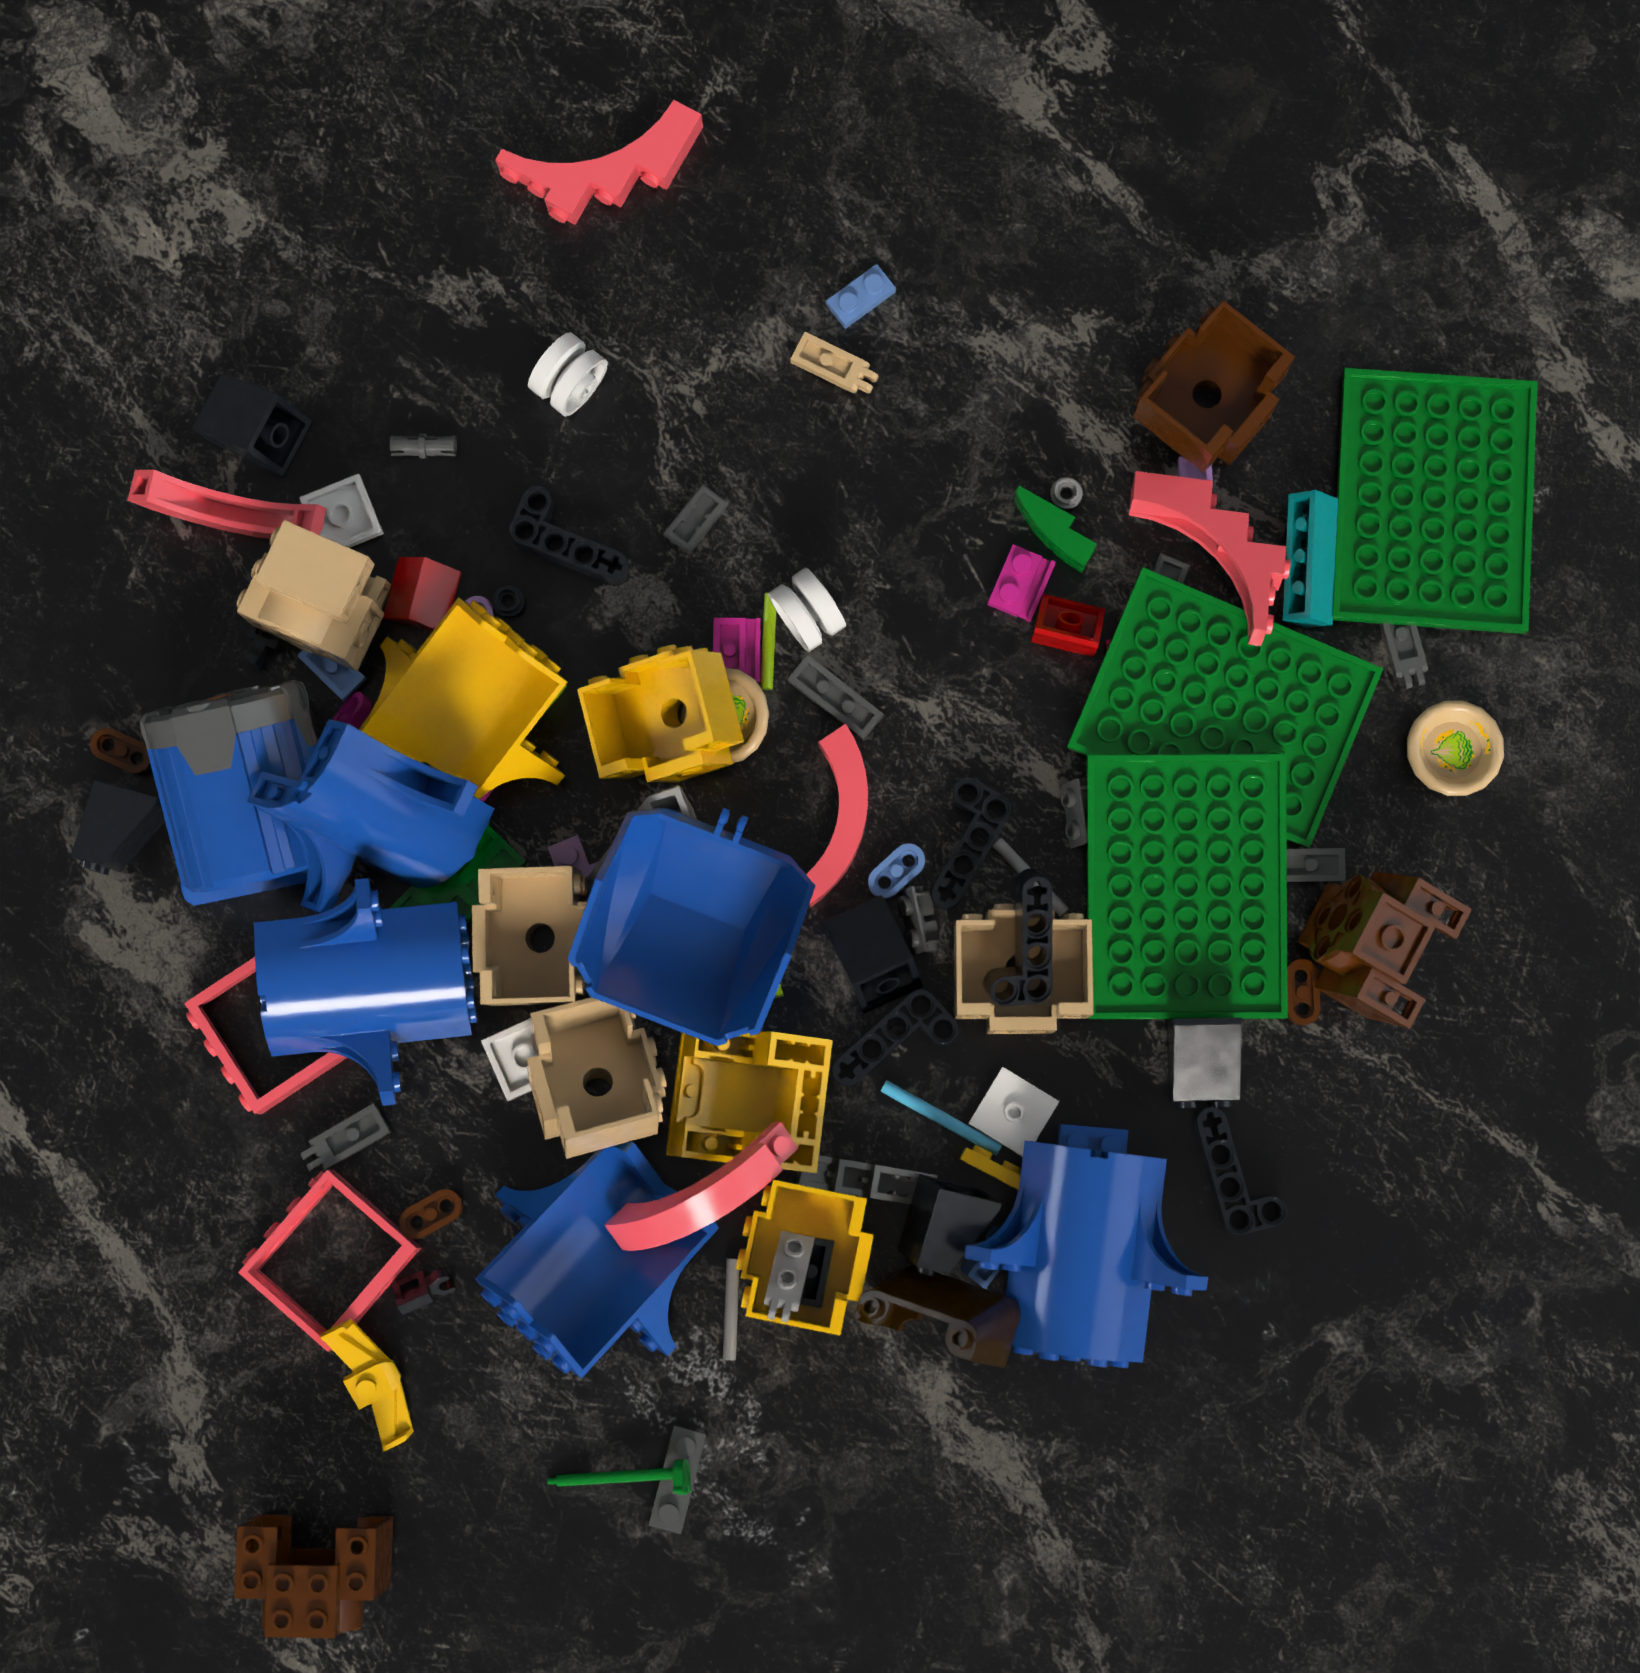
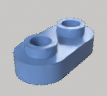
M914 844L899 846L870 873L868 879L870 892L875 897L883 895L884 899L894 897L922 871L925 864L923 851ZM905 856H912L915 863L911 867H906L903 865L902 859ZM883 877L888 878L891 882L890 887L887 889H882L878 885V881Z

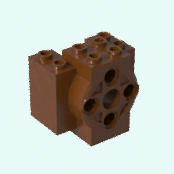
M1224 300L1217 308L1209 307L1199 321L1201 324L1195 332L1188 327L1182 335L1174 334L1165 346L1166 351L1163 353L1162 359L1160 360L1158 357H1155L1144 371L1146 374L1141 380L1144 385L1137 395L1139 397L1134 403L1137 406L1134 418L1203 473H1205L1217 457L1230 466L1269 420L1280 400L1272 394V391L1283 380L1295 359L1294 355ZM1197 391H1207L1215 397L1217 405L1212 408L1200 407L1195 403L1192 394Z
M1374 871L1371 878L1368 879L1361 874H1357L1341 886L1326 885L1297 942L1309 948L1311 957L1324 966L1314 988L1365 1018L1410 1029L1425 998L1401 984L1406 985L1434 929L1449 938L1457 939L1472 909L1419 877ZM1444 910L1454 911L1447 925L1439 921ZM1399 996L1408 1000L1401 1015L1392 1010Z
M258 1514L237 1526L234 1598L262 1599L261 1626L265 1629L264 1637L336 1638L340 1633L360 1630L363 1624V1601H374L391 1586L393 1516H359L357 1528H336L335 1548L294 1547L291 1549L293 1515ZM275 1526H281V1540H278V1527ZM357 1540V1547L352 1548L353 1542Z

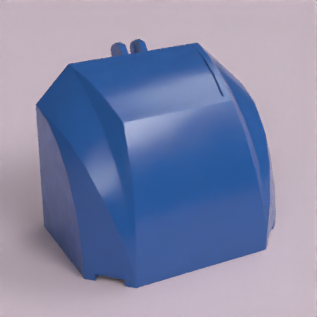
M668 808L627 812L595 879L568 956L572 967L576 966L585 980L588 994L592 998L716 1046L726 1044L728 1039L749 1033L752 1036L760 1033L792 956L816 885L791 856L741 837L748 817L742 815L739 818L735 834L722 830L730 816V810L723 808L716 827Z

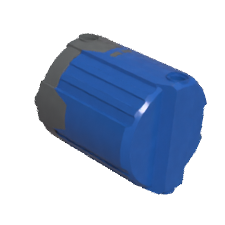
M290 680L274 686H268L267 684L215 694L212 698L177 705L174 708L169 706L156 709L141 715L140 729L145 740L181 881L182 894L186 902L195 906L307 883L309 860L296 833L282 820L247 802L262 771L299 781L317 745V739L304 684L301 681Z

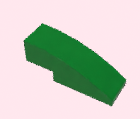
M1019 486L1014 500L1033 532L1061 560L1082 573L1093 555L1097 543L1071 529L1075 520L1073 515Z

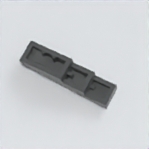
M819 1155L817 1173L798 1171L796 1184L911 1205L919 1174L935 1178L938 1175Z

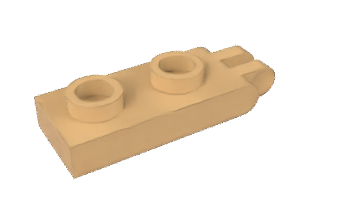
M804 332L790 359L792 364L852 393H856L858 389L870 393L873 386L863 381V378L876 382L879 377L878 374L869 370L870 364L867 361L807 332Z

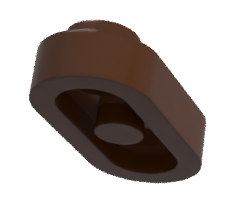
M102 728L93 734L90 748L97 758L134 775L145 774L151 769L146 744L111 728ZM114 741V748L111 751H106V743ZM142 754L143 761L136 765L134 763L135 756Z
M1306 959L1295 960L1287 966L1288 1019L1300 1026L1315 1022L1321 1011L1320 991L1314 988L1319 978V973L1316 966ZM1298 970L1305 974V981L1302 983L1295 979V972ZM1299 1003L1306 1005L1307 1013L1305 1015L1298 1014L1296 1007Z
M442 1189L403 1211L399 1220L402 1233L411 1239H421L455 1221L463 1211L462 1197L454 1190ZM446 1199L450 1200L453 1204L449 1212H445L442 1209V1202ZM416 1216L422 1217L424 1221L423 1226L419 1229L413 1226V1219Z

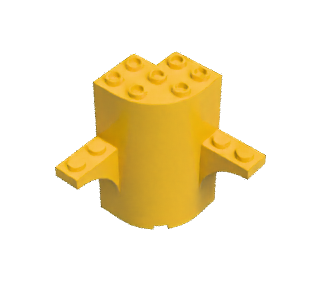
M458 597L418 651L403 639L397 643L388 636L380 645L386 659L383 687L372 711L358 730L420 763L427 762L444 773L474 783L478 786L473 795L477 799H481L495 787L512 780L538 778L558 786L565 777L556 767L559 761L546 751H543L541 754L534 751L536 746L525 737L551 705L567 681L558 674L561 667L550 660L539 648L533 644L530 646L526 643L525 639L514 632L503 620L497 616L494 618L476 601L472 600L468 604Z

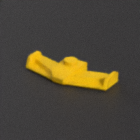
M351 1318L321 1333L320 1338L353 1371V1373L344 1377L343 1382L358 1409L360 1410L372 1404L383 1451H387L406 1441L414 1431L400 1380L401 1373L394 1361L389 1359Z

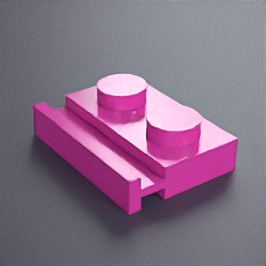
M1013 544L988 601V606L1015 617L1018 616L1031 623L1056 562L1042 558L1043 556Z
M714 618L713 652L722 654L726 668L741 670L755 679L758 684H760L761 618Z

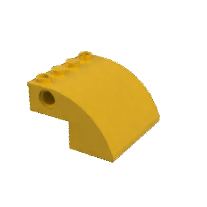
M760 1031V1033L752 1036L747 1033L728 1039L726 1044L716 1046L681 1032L666 1155L727 1163L744 1150L773 1121L782 1122L798 1146V1149L780 1165L781 1168L817 1173L833 1040Z

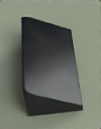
M814 1237L813 1249L800 1300L801 1305L822 1308L834 1240Z

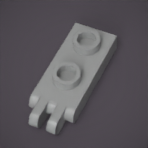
M781 1230L764 1300V1305L770 1306L768 1319L775 1320L777 1308L784 1309L781 1322L786 1323L789 1321L791 1311L798 1312L813 1249L814 1237Z

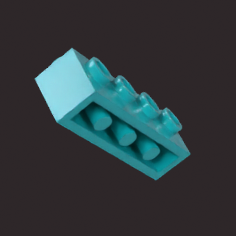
M1317 490L1293 493L1288 496L1286 559L1291 560L1289 577L1284 581L1283 621L1303 628L1333 625L1338 498Z

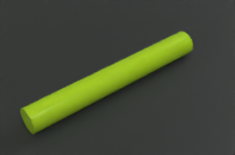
M768 593L764 594L760 688L762 690H773L776 609Z

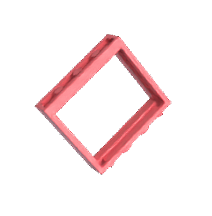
M254 957L184 1004L189 1010L186 1016L191 1025L196 1030L200 1028L207 1038L203 1041L206 1049L213 1057L218 1056L224 1066L221 1068L222 1074L231 1085L235 1083L242 1093L238 1098L243 1107L248 1112L252 1110L254 1114H263L347 1057L329 1052L261 1098L258 1096L202 1006L256 972Z
M327 1170L325 1173L320 1171L315 1178L311 1179L308 1183L311 1189L303 1198L298 1196L291 1202L286 1209L288 1216L281 1224L275 1222L266 1231L263 1237L267 1240L259 1249L254 1247L246 1254L247 1257L242 1261L244 1266L238 1272L327 1352L332 1351V1349L320 1338V1334L327 1329L261 1272L260 1269L331 1187L337 1188L401 1245L332 1327L350 1318L357 1324L422 1248L413 1239L405 1236L400 1227L335 1170Z

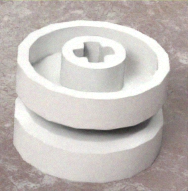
M572 332L565 333L545 351L535 365L528 381V387L542 399L551 397L550 405L564 417L576 412L590 398L602 381L608 365L606 359L596 351L590 350L585 352V343Z
M805 567L792 576V585L798 597L789 587L783 584L769 592L768 596L787 628L800 645L810 652L822 644V634L817 624L824 632L833 636L846 627V623L829 592L815 575Z

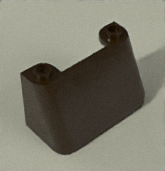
M913 1265L904 1268L867 1291L858 1302L853 1319L870 1325H880L903 1332L905 1323L913 1319L923 1321L924 1315L947 1322L949 1326L945 1341L947 1348L952 1354L972 1362L1001 1368L1006 1366L1021 1315L1018 1303L1011 1297L936 1272V1276L925 1275L917 1272V1267Z

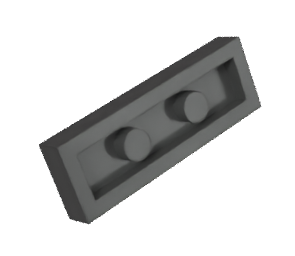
M808 654L787 679L790 684L842 725L846 724L849 730L863 741L884 716L881 711Z
M674 1425L663 1468H672L676 1459H687L690 1466L691 1493L677 1495V1493H673V1480H660L648 1526L677 1534L682 1533L707 1433Z

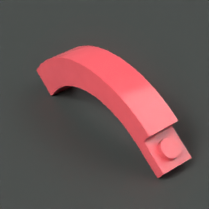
M135 470L127 499L129 502L182 520L264 539H270L273 531L277 527H281L284 520L320 535L324 526V517L327 509L318 504L276 503L231 495L174 478L157 470Z
M846 724L819 741V748L829 762L836 780L839 810L834 834L827 849L816 865L806 874L816 885L809 903L810 907L823 899L847 872L859 849L866 826L868 811L866 770L857 743Z
M773 1121L744 1150L712 1174L667 1197L645 1203H627L604 1225L619 1247L625 1251L649 1249L683 1238L720 1219L758 1193L783 1171L780 1165L798 1149V1146L782 1122Z

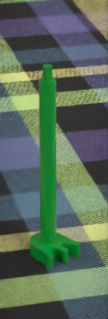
M676 1459L672 1468L559 1474L556 1477L547 1479L548 1485L557 1484L558 1487L673 1480V1493H677V1495L691 1493L690 1466L687 1459Z

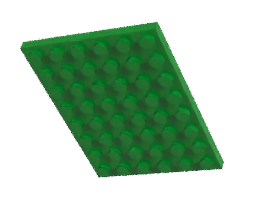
M1344 368L1342 372L1336 498H1338L1333 620L1526 634L1529 631L1538 381Z
M1142 567L1067 748L1085 756L1286 754L1287 841L1309 849L1384 668L1274 622L1271 635H1265L1261 646L1248 645V628L1244 609Z
M1286 754L1087 755V919H1092L1093 1015L1088 1019L1241 1017L1242 1019H1288Z

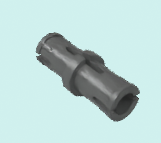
M420 433L419 436L392 435L390 437L391 456H419L420 459H427L428 456H456L457 441L456 436H428L427 433Z

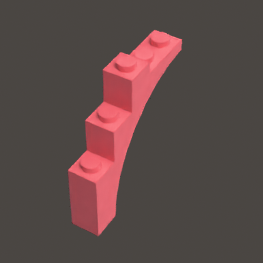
M673 100L660 120L644 135L624 148L600 158L575 163H547L523 158L501 149L495 160L500 175L504 179L514 184L519 181L528 186L527 189L540 198L546 196L544 200L549 211L548 213L552 218L561 223L568 221L576 225L593 194H595V197L600 202L606 205L613 203L622 207L639 176L647 185L653 188L660 186L667 190L703 128L702 115Z
M1135 471L1131 487L1129 515L1153 520L1176 529L1199 543L1217 559L1232 579L1242 599L1247 619L1248 645L1261 646L1265 635H1271L1274 616L1268 614L1269 606L1274 604L1275 592L1279 590L1282 579H1288L1291 560L1285 559L1286 546L1252 542L1254 527L1248 526L1249 513L1216 509L1217 494H1212L1213 481Z

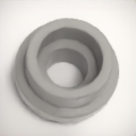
M1063 477L1055 481L1050 491L1053 504L1064 510L1076 507L1080 503L1083 494L1081 485L1070 477ZM1065 489L1069 490L1072 493V497L1064 499L1061 497L1060 492Z

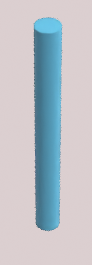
M886 1080L881 1089L882 1093L991 1152L995 1156H997L1002 1147V1144L888 1080Z

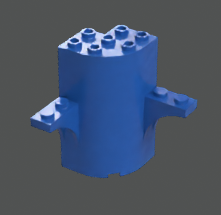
M328 719L299 781L262 771L247 801L282 820L296 833L309 860L306 889L300 906L316 913L328 911L336 905L338 895L346 878L352 871V865L355 860L397 882L413 887L427 888L444 882L454 875L465 862H469L474 857L476 847L484 830L488 827L490 817L494 811L493 807L473 796L478 787L474 783L420 763L382 744L347 723Z
M369 878L355 879V888L350 897L328 911L301 918L254 922L257 990L261 1001L260 1013L264 1034L271 1056L330 1052L350 1058L360 1064L372 1076L378 1086L382 1106L396 1104L395 1092H401L400 1072H394L393 1062L399 1061L398 1043L472 1035L471 1023L477 1022V1014L473 994L475 993L474 979L469 958V933L466 915L459 914L457 902L382 909L379 906L378 890L372 891Z
M629 1141L597 1150L574 1173L551 1186L531 1191H518L503 1186L495 1195L503 1205L500 1211L513 1223L519 1220L518 1222L523 1229L475 1280L484 1289L480 1293L481 1296L494 1308L498 1306L501 1309L497 1315L511 1328L516 1325L517 1330L525 1338L535 1343L532 1348L543 1359L547 1361L552 1357L551 1361L564 1374L571 1371L582 1379L628 1327L637 1333L640 1332L639 1341L651 1352L657 1349L666 1356L671 1354L677 1347L671 1337L668 1325V1308L674 1285L686 1264L719 1227L714 1221L694 1233L664 1245L644 1250H622L604 1224L627 1203H645L677 1193V1191L663 1183L636 1144Z
M1025 1141L1019 1189L1007 1220L993 1236L978 1244L966 1245L965 1259L978 1261V1268L998 1270V1266L1001 1264L1000 1269L1009 1271L1006 1296L1016 1300L1021 1311L1019 1324L1012 1343L1014 1353L1033 1355V1351H1035V1353L1039 1354L1038 1358L1059 1361V1355H1061V1359L1069 1361H1081L1082 1358L1087 1360V1365L1107 1367L1108 1362L1110 1366L1128 1368L1129 1362H1143L1151 1290L1165 1291V1286L1172 1287L1171 1293L1192 1296V1290L1207 1291L1208 1277L1193 1272L1176 1257L1164 1232L1161 1208L1167 1159Z

